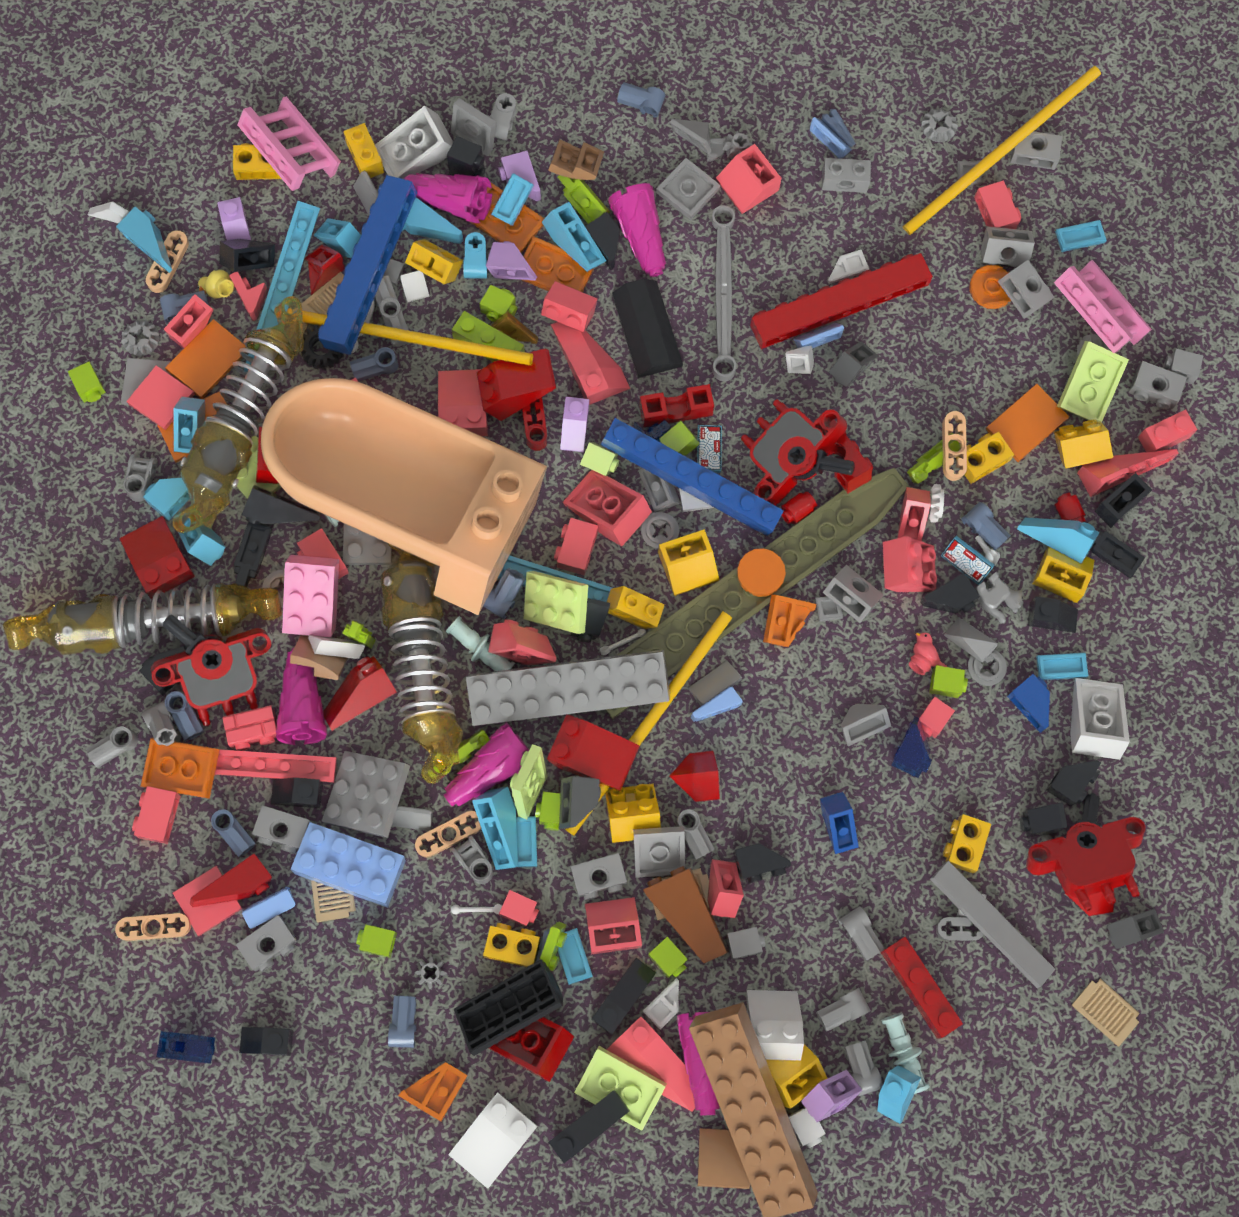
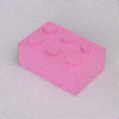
M299 555L289 556L285 562L282 633L332 637L336 630L339 559Z

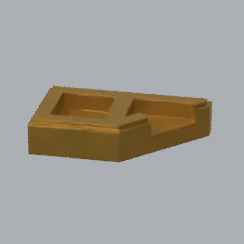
M508 311L491 324L493 328L516 341L531 342V344L538 342V336Z

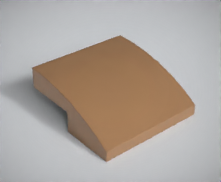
M559 140L548 171L573 179L595 180L604 151L583 142L581 148H577L563 140Z
M301 635L291 653L290 663L314 667V676L338 680L348 658L315 654L308 639L309 635Z
M699 1129L697 1186L750 1188L749 1179L729 1130Z

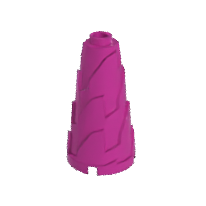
M416 173V175L409 174L404 178L413 182L417 191L416 198L420 201L430 204L434 208L450 212L451 215L466 219L468 222L480 223L478 219L484 220L489 212L492 194L487 193V187L492 188L486 177L478 175L455 174L452 176Z
M648 183L626 187L627 192L621 194L619 190L612 194L608 199L609 205L619 222L624 237L628 239L642 270L645 271L646 275H650V277H657L663 274L666 261L662 249L663 243L658 225L660 221L655 204L654 190L652 185Z
M292 648L288 652L283 672L276 738L278 741L290 745H295V740H305L304 745L318 743L326 738L327 727L323 715L321 696L318 693L317 679L314 676L313 667L290 663V656L294 649Z
M507 722L489 737L490 740L474 754L475 757L447 785L444 797L451 806L455 804L461 806L472 798L482 795L496 784H501L515 773H519L522 767L520 765L522 756L525 751L529 752V748L518 734L512 731L513 728Z
M695 1012L692 1017H689V1013L677 1015L686 1072L689 1075L695 1110L700 1111V1116L716 1115L715 1110L720 1109L689 1030L695 1016L708 1012Z

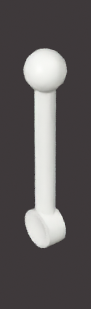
M639 629L632 636L610 646L601 647V655H606L621 645L639 637L641 638L647 633L646 630Z
M455 904L451 907V912L455 915L459 912H494L499 914L502 905L496 904L494 907H460Z

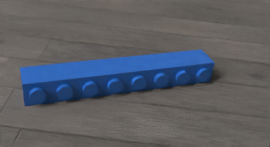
M386 175L384 182L380 184L378 197L370 208V216L367 223H364L362 226L360 240L353 248L352 259L345 267L344 278L341 284L337 286L334 302L329 306L326 321L319 329L318 338L324 348L351 355L417 196V191L412 181Z
M617 418L613 420L600 444L766 536L773 532L784 511Z

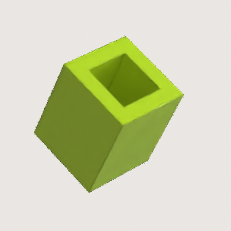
M90 361L68 371L78 395L84 403L87 401L95 402L101 398L102 394L106 393Z
M682 421L659 438L664 445L684 456L700 444Z
M936 665L932 670L929 693L959 698L962 692L965 693L967 689L968 678H964L965 670Z
M365 924L364 930L360 929L356 944L360 945L359 950L362 952L391 958L397 933Z
M668 937L648 954L650 959L667 978L672 974L676 978L687 968L684 963L688 959Z

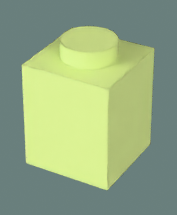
M589 442L580 465L607 476L610 472L614 473L620 460L616 459L618 454L597 443Z

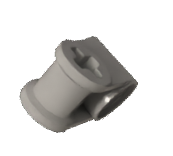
M504 93L499 95L490 115L497 122L495 138L508 141L507 135L512 130L513 121L516 116V100L511 94Z
M131 454L123 486L133 501L141 502L145 500L143 496L155 477L158 465L157 458L146 459L137 457L136 454ZM142 485L138 491H132L135 486Z
M472 835L461 846L451 849L459 863L467 870L476 883L486 884L492 879L493 869ZM486 866L488 868L486 876L477 877L475 875L477 867Z

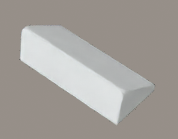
M312 635L308 637L314 653L320 655L359 659L365 648L364 644L353 640Z

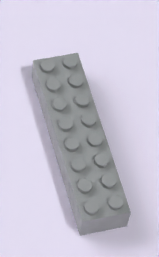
M664 650L476 673L466 677L473 726L670 701Z

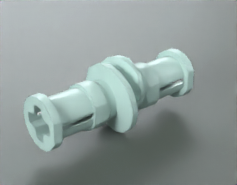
M459 616L446 630L447 634H452L464 647L470 650L469 654L473 652L472 662L480 658L484 664L494 671L508 670L514 666L515 663L513 661L510 663L504 657L489 653L490 643L488 644L487 641L490 635L486 634L480 637L474 629H470L461 621L462 617Z
M897 1013L881 1020L882 1024H885L891 1038V1045L895 1049L888 1055L889 1057H898V1060L893 1063L894 1065H900L921 1077L914 1093L916 1094L930 1088L929 1083H926L924 1080L920 1062L916 1058L922 1053V1049L920 1047H912L910 1035L907 1033L902 1020L904 1015L903 1013Z

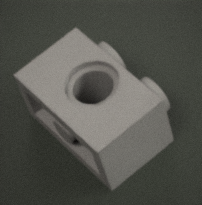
M1033 131L1011 150L1010 163L1055 170L1060 160L1062 136L1051 132L1040 133ZM1032 146L1038 147L1040 150H1036Z
M825 158L822 168V190L867 193L870 184L871 160Z
M986 226L981 246L982 261L991 265L1005 264L1012 267H1018L1027 260L1030 262L1035 244L1032 231Z
M1029 260L998 280L1024 319L1055 298Z
M1142 361L1135 372L1128 393L1133 394L1137 400L1152 401L1161 409H1173L1180 400L1187 377ZM1152 384L1159 386L1161 391L1154 389Z
M848 565L832 579L823 591L827 597L859 623L867 617L884 596Z
M262 806L252 835L258 838L257 842L271 847L272 843L282 845L281 850L295 854L296 850H299L311 821ZM281 825H286L288 827L287 834L283 837H277L276 829Z
M619 853L570 866L578 898L584 897L585 901L599 897L598 892L608 890L609 894L622 891V886L627 884ZM603 872L606 875V881L603 884L594 883L592 880L594 873Z
M277 915L237 943L236 946L252 970L258 971L260 969L261 972H264L274 965L273 959L281 954L284 957L294 951V944L298 940L283 918ZM267 939H273L275 942V947L270 952L263 950V943Z

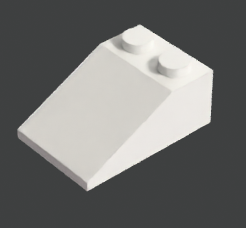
M423 106L375 144V147L386 173L389 176L404 179L409 174L419 173L445 160L453 140L439 115L428 107Z
M1075 678L1070 731L1072 753L1121 759L1130 742L1122 684Z
M747 990V1013L765 1059L801 1061L804 1036L797 991Z
M497 1092L448 1155L486 1188H489L538 1126Z

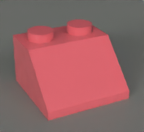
M504 620V623L494 624L489 653L529 666L556 662L557 657L548 637L538 633V629L518 626L519 623L513 620Z

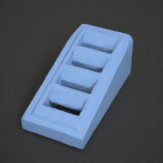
M729 687L692 712L691 719L695 722L738 708L742 705L743 701L734 688Z

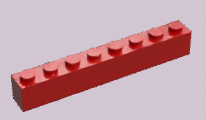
M921 253L916 255L908 254L898 262L883 264L880 269L874 271L866 270L859 277L853 279L845 278L838 285L832 287L824 286L817 293L811 295L803 294L796 301L790 303L782 302L767 312L766 310L759 311L752 317L750 326L760 348L764 349L928 286L933 276Z

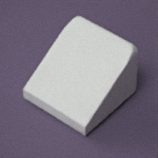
M418 270L400 276L407 303L430 297L423 272Z
M804 346L786 352L788 373L811 374L814 365L812 346Z

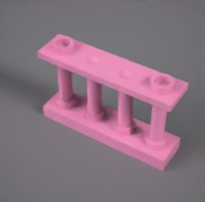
M287 96L282 98L278 111L260 117L251 107L243 109L238 122L239 128L292 191L300 188L305 174L323 169L330 178L336 174L341 161ZM282 120L288 127L273 133L266 124ZM296 136L302 143V145L286 149L280 141ZM309 152L316 161L300 166L293 157Z
M1093 260L1080 272L1074 266L1069 267L1054 282L1113 353L1118 352L1129 341L1135 345L1152 330Z

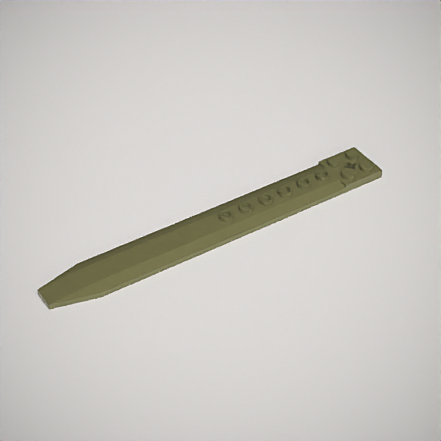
M892 468L872 476V480L848 494L843 490L764 548L780 556L785 565L786 575L783 584L777 592L763 597L754 596L748 591L746 592L738 581L737 567L661 622L658 627L650 630L617 655L664 650L668 678L682 668L722 611L729 614L732 620L715 643L769 605L772 595L781 596L878 525L909 485L897 470ZM631 706L604 710L613 720Z

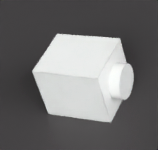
M806 1107L788 1116L800 1146L807 1145L808 1148H811L822 1142L820 1137L825 1135V1132L820 1122H816L808 1113Z

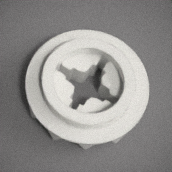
M934 484L930 494L929 519L931 522H938V519L942 518L944 489H941V484Z

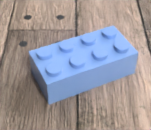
M310 822L291 870L295 875L388 908L406 860L403 855Z

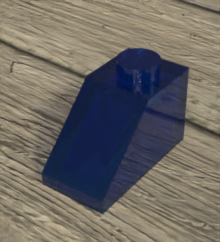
M914 716L892 761V766L916 778H919L922 771L926 773L932 762V759L929 758L931 749L918 717Z
M161 1031L156 1057L211 1064L215 1051V1037Z

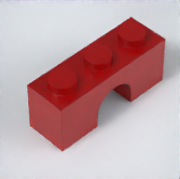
M710 384L686 388L684 394L676 397H664L663 392L640 396L639 408L643 427L713 416L714 401Z
M833 419L829 427H833L837 422ZM845 431L826 453L827 456L836 454L843 457L844 460L855 463V470L852 475L834 472V477L848 494L872 480L873 465L867 457L861 455L857 443L854 440H850Z

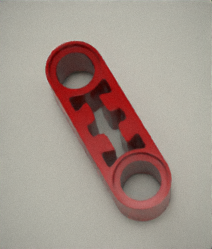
M541 397L522 409L526 443L534 451H540L547 445V428ZM535 406L537 424H532L530 407ZM535 434L543 437L540 441H533L531 439Z

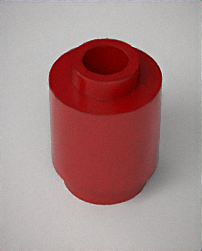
M809 492L798 493L781 506V509L784 510L781 516L786 523L796 525L814 512L817 503Z
M1066 493L1057 498L1058 502L1054 505L1061 520L1086 522L1084 518L1086 514L1077 495L1071 496L1070 493Z

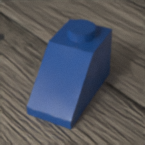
M1032 674L1007 697L1041 733L1049 726L1050 692L1045 681Z
M840 792L820 798L822 816L834 853L838 854L858 848L853 809L845 794Z

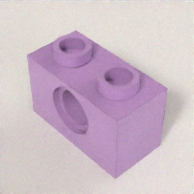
M845 1070L819 1082L801 1102L816 1122H819L845 1109L862 1092V1089L849 1072Z

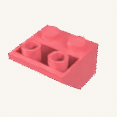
M755 144L737 154L716 177V181L721 185V188L741 214L778 192L782 179Z
M907 536L883 542L885 589L895 592H932L936 590V552L934 546Z
M635 897L585 904L591 955L642 947Z

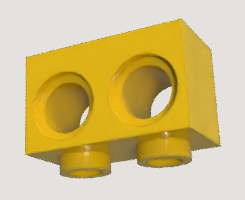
M365 123L343 131L346 144L359 173L361 174L365 170L370 178L383 174L382 160Z
M249 143L233 145V172L236 180L282 179L272 166L265 162L266 159L254 145ZM251 159L249 162L243 163L244 160Z
M422 239L413 242L405 263L442 284H447L456 280L464 260L428 240Z
M999 432L992 436L990 433L984 435L978 440L979 443L973 447L967 445V470L964 475L970 484L1010 462L1013 458L1014 453ZM988 447L995 448L998 454L990 453ZM968 459H975L978 462V466L971 465Z
M625 586L612 588L607 602L610 603L609 614L643 629L658 627L664 604Z
M964 814L958 820L954 819L950 828V833L953 834L951 843H946L943 851V857H946L945 862L949 861L955 868L972 874L977 872L991 824ZM964 826L973 828V838L967 837L964 834ZM957 849H963L967 853L966 861H961L957 858Z
M497 923L496 927L490 926L483 954L484 958L528 967L535 963L540 937L535 936V931L522 928L520 933L512 931V926ZM503 935L507 938V945L504 948L497 949L493 946V940L496 936ZM522 941H528L532 945L531 952L526 955L520 954L517 950L519 943Z

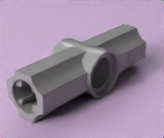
M389 275L383 276L375 299L384 324L388 327L408 330ZM388 308L397 309L392 315L385 313ZM390 339L393 347L409 343Z

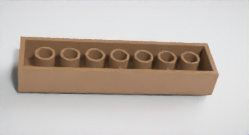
M744 1003L695 1016L689 1030L763 1217H779L814 1208L818 1195L816 1186Z

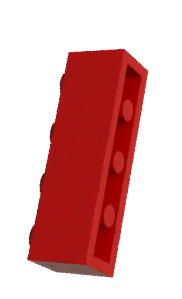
M906 937L901 938L880 952L937 1039L945 1037L963 1025Z

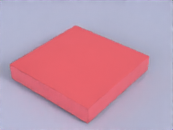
M156 365L126 402L166 430L174 420L173 408L181 397L192 398L195 393Z
M218 866L213 867L173 892L197 936L204 934L243 909L238 900L198 907L190 905V899L193 895L222 876Z

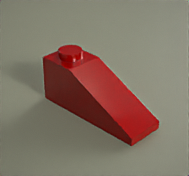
M252 854L193 895L190 899V905L198 907L246 899L254 894L260 896L270 888L268 884L271 882L272 876L257 856Z

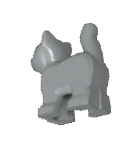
M995 572L987 581L991 587L990 589H986L985 582H982L975 590L980 596L978 600L982 608L997 618L999 623L1002 624L1005 623L1006 617L997 609L999 605L1005 601L1006 605L1014 613H1017L1018 609L1023 605L1024 593L1021 590L1010 589L999 578V574Z

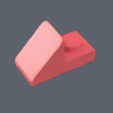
M238 272L230 274V279L252 321L257 320L268 292L266 284L261 283L251 288L246 277L241 279Z

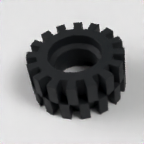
M315 325V330L312 331L308 328L306 330L307 335L303 333L301 336L302 340L299 343L304 361L317 370L318 367H321L322 370H326L327 366L330 368L334 367L333 364L340 362L339 358H342L343 353L329 350L324 355L314 353L313 346L316 342L320 341L318 338L320 328H318V325Z

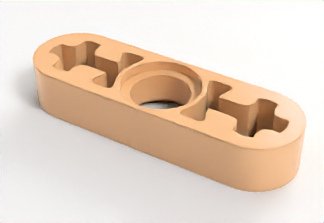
M172 231L164 241L168 257L174 259L171 265L172 271L170 273L154 261L146 276V284L152 292L160 293L167 289L189 246V241L182 231ZM180 238L182 244H177L174 249L173 240L177 241ZM160 276L162 283H157L156 286H154L152 280H157Z
M952 411L946 415L942 422L943 473L947 479L957 481L963 477L967 470L966 419L962 413ZM952 418H955V421L960 424L956 427L955 434L951 435L953 424L949 422ZM949 441H958L961 445L960 451H951L948 447ZM958 457L956 468H960L957 474H954V471L949 468L953 465L954 458Z
M467 811L419 836L415 842L418 854L426 858L432 857L469 836L478 833L481 830L479 820L475 823L476 828L472 829L470 826L464 828L463 831L466 834L462 836L458 826L455 824L460 821L461 826L466 824V818L469 816L472 819H478L476 812ZM449 827L455 829L456 837L454 840L445 841L442 838L444 829ZM437 833L443 846L438 847V843L431 845L430 852H427L425 849L420 850V847L423 845L422 841L425 839L428 842L435 840L433 834Z
M181 913L125 917L118 921L115 932L120 939L125 941L183 937L188 934L191 924L186 915ZM168 918L167 923L174 924L180 918L181 922L185 923V927H181L180 932H177L176 928H167L168 934H164L166 930L164 919ZM157 920L160 923V930L158 933L151 935L147 931V925L150 921ZM139 921H142V936H139L140 931L138 930L130 931L129 936L121 931L122 928L126 927L127 922H129L130 926L137 927L140 926Z

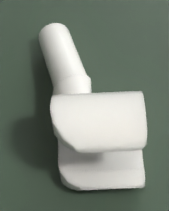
M978 535L975 539L983 549L984 557L996 566L1000 558L999 552L990 549Z

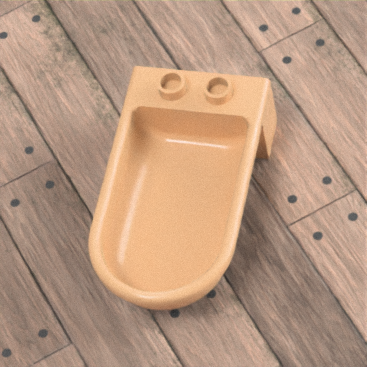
M340 378L308 381L285 392L269 409L261 431V449L264 461L280 486L293 499L313 510L440 566L434 595L479 615L536 505L547 468L542 463L360 382Z

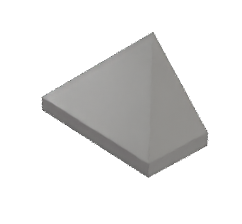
M672 119L670 121L674 132L707 154L712 152L709 124L707 122Z
M960 617L944 634L950 641L982 663L998 646L997 642Z
M855 704L849 708L840 726L847 746H850L891 727V723L884 705Z

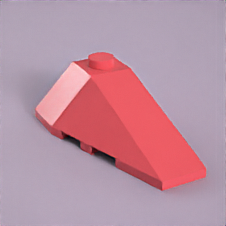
M560 322L551 324L583 398L589 399V405L630 389L621 367L586 330L582 332Z
M1177 449L1115 455L1111 459L1084 464L1077 474L1089 496L1092 497L1127 481L1135 473L1139 476L1172 461L1179 453Z
M642 1017L638 1018L607 1050L667 1083L662 1095L693 1111L695 1109L694 1098L685 1064Z

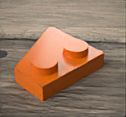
M772 595L763 642L789 647L795 639V634L804 626V620L811 611L815 610L817 604Z
M445 1062L400 1092L398 1096L437 1120L442 1121L468 1075Z

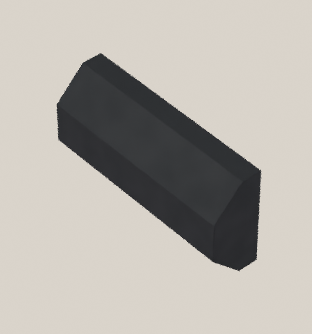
M640 279L625 283L612 292L637 377L641 378L683 367L657 281Z
M539 960L454 1008V1012L469 1052L475 1056L563 1006V995L546 963L543 960Z

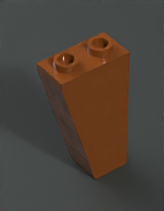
M684 866L671 871L672 877L662 880L660 876L647 882L649 887L643 889L646 896L703 963L728 953L725 942L710 913V909L691 868L685 870Z

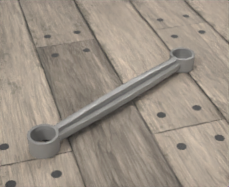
M725 205L716 207L712 213V225L717 229L715 292L718 357L713 362L712 371L714 377L720 381L731 380L736 372V361L731 357L732 263L730 229L734 225L735 213L732 208ZM720 213H727L731 216L732 220L727 224H720L715 218ZM720 362H727L732 366L733 370L729 374H721L716 370V365Z

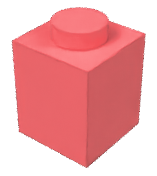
M934 697L915 725L919 727L918 731L924 736L936 738L955 710Z
M509 890L499 915L526 927L528 922L534 923L539 910L535 908L536 901Z

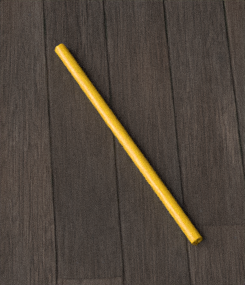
M1096 66L1090 68L907 222L903 229L909 235L916 231L1101 75L1100 70Z
M289 308L286 318L288 320L321 326V324L324 325L327 315ZM364 322L360 331L361 334L525 365H531L533 361L532 353Z
M722 611L669 684L670 701L655 703L629 741L639 746L732 620L729 614ZM599 784L601 788V795L598 800V803L604 796V794L607 792L609 787ZM591 812L576 827L566 828L565 830L575 836Z

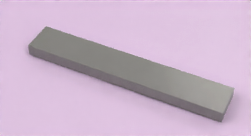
M949 861L945 862L931 877L930 880L1036 988L1041 987L1055 971V968Z

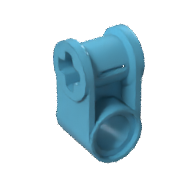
M478 232L468 234L465 239L464 278L487 279L485 237ZM473 244H478V248H473Z

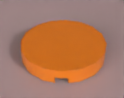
M999 265L980 267L973 274L970 281L972 298L979 305L988 309H998L1006 306L1011 299L998 280L1007 275L1009 271L1007 272Z
M764 548L754 549L746 553L740 560L737 569V577L741 587L746 592L748 591L758 597L769 596L777 592L783 584L786 575L785 565L780 556Z

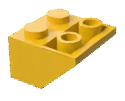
M1088 420L1083 422L1082 426L1077 427L1066 425L1060 427L1059 431L1054 432L1060 458L1065 468L1113 458L1109 431L1101 421Z
M705 529L659 544L658 554L674 596L719 581L713 550Z
M1047 546L1032 584L1077 603L1085 594L1093 574L1095 560L1086 556L1083 562L1079 563Z
M654 783L622 787L621 791L608 789L605 793L612 843L634 840L633 829L661 828Z
M805 1044L801 1061L766 1060L783 1105L786 1108L791 1109L819 1082L828 1079L818 1057Z

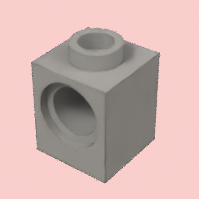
M1176 348L1170 356L1167 355L1163 369L1187 377L1186 383L1193 384L1199 377L1203 355Z
M757 927L726 934L731 960L763 952L762 947H765L763 933L758 932Z

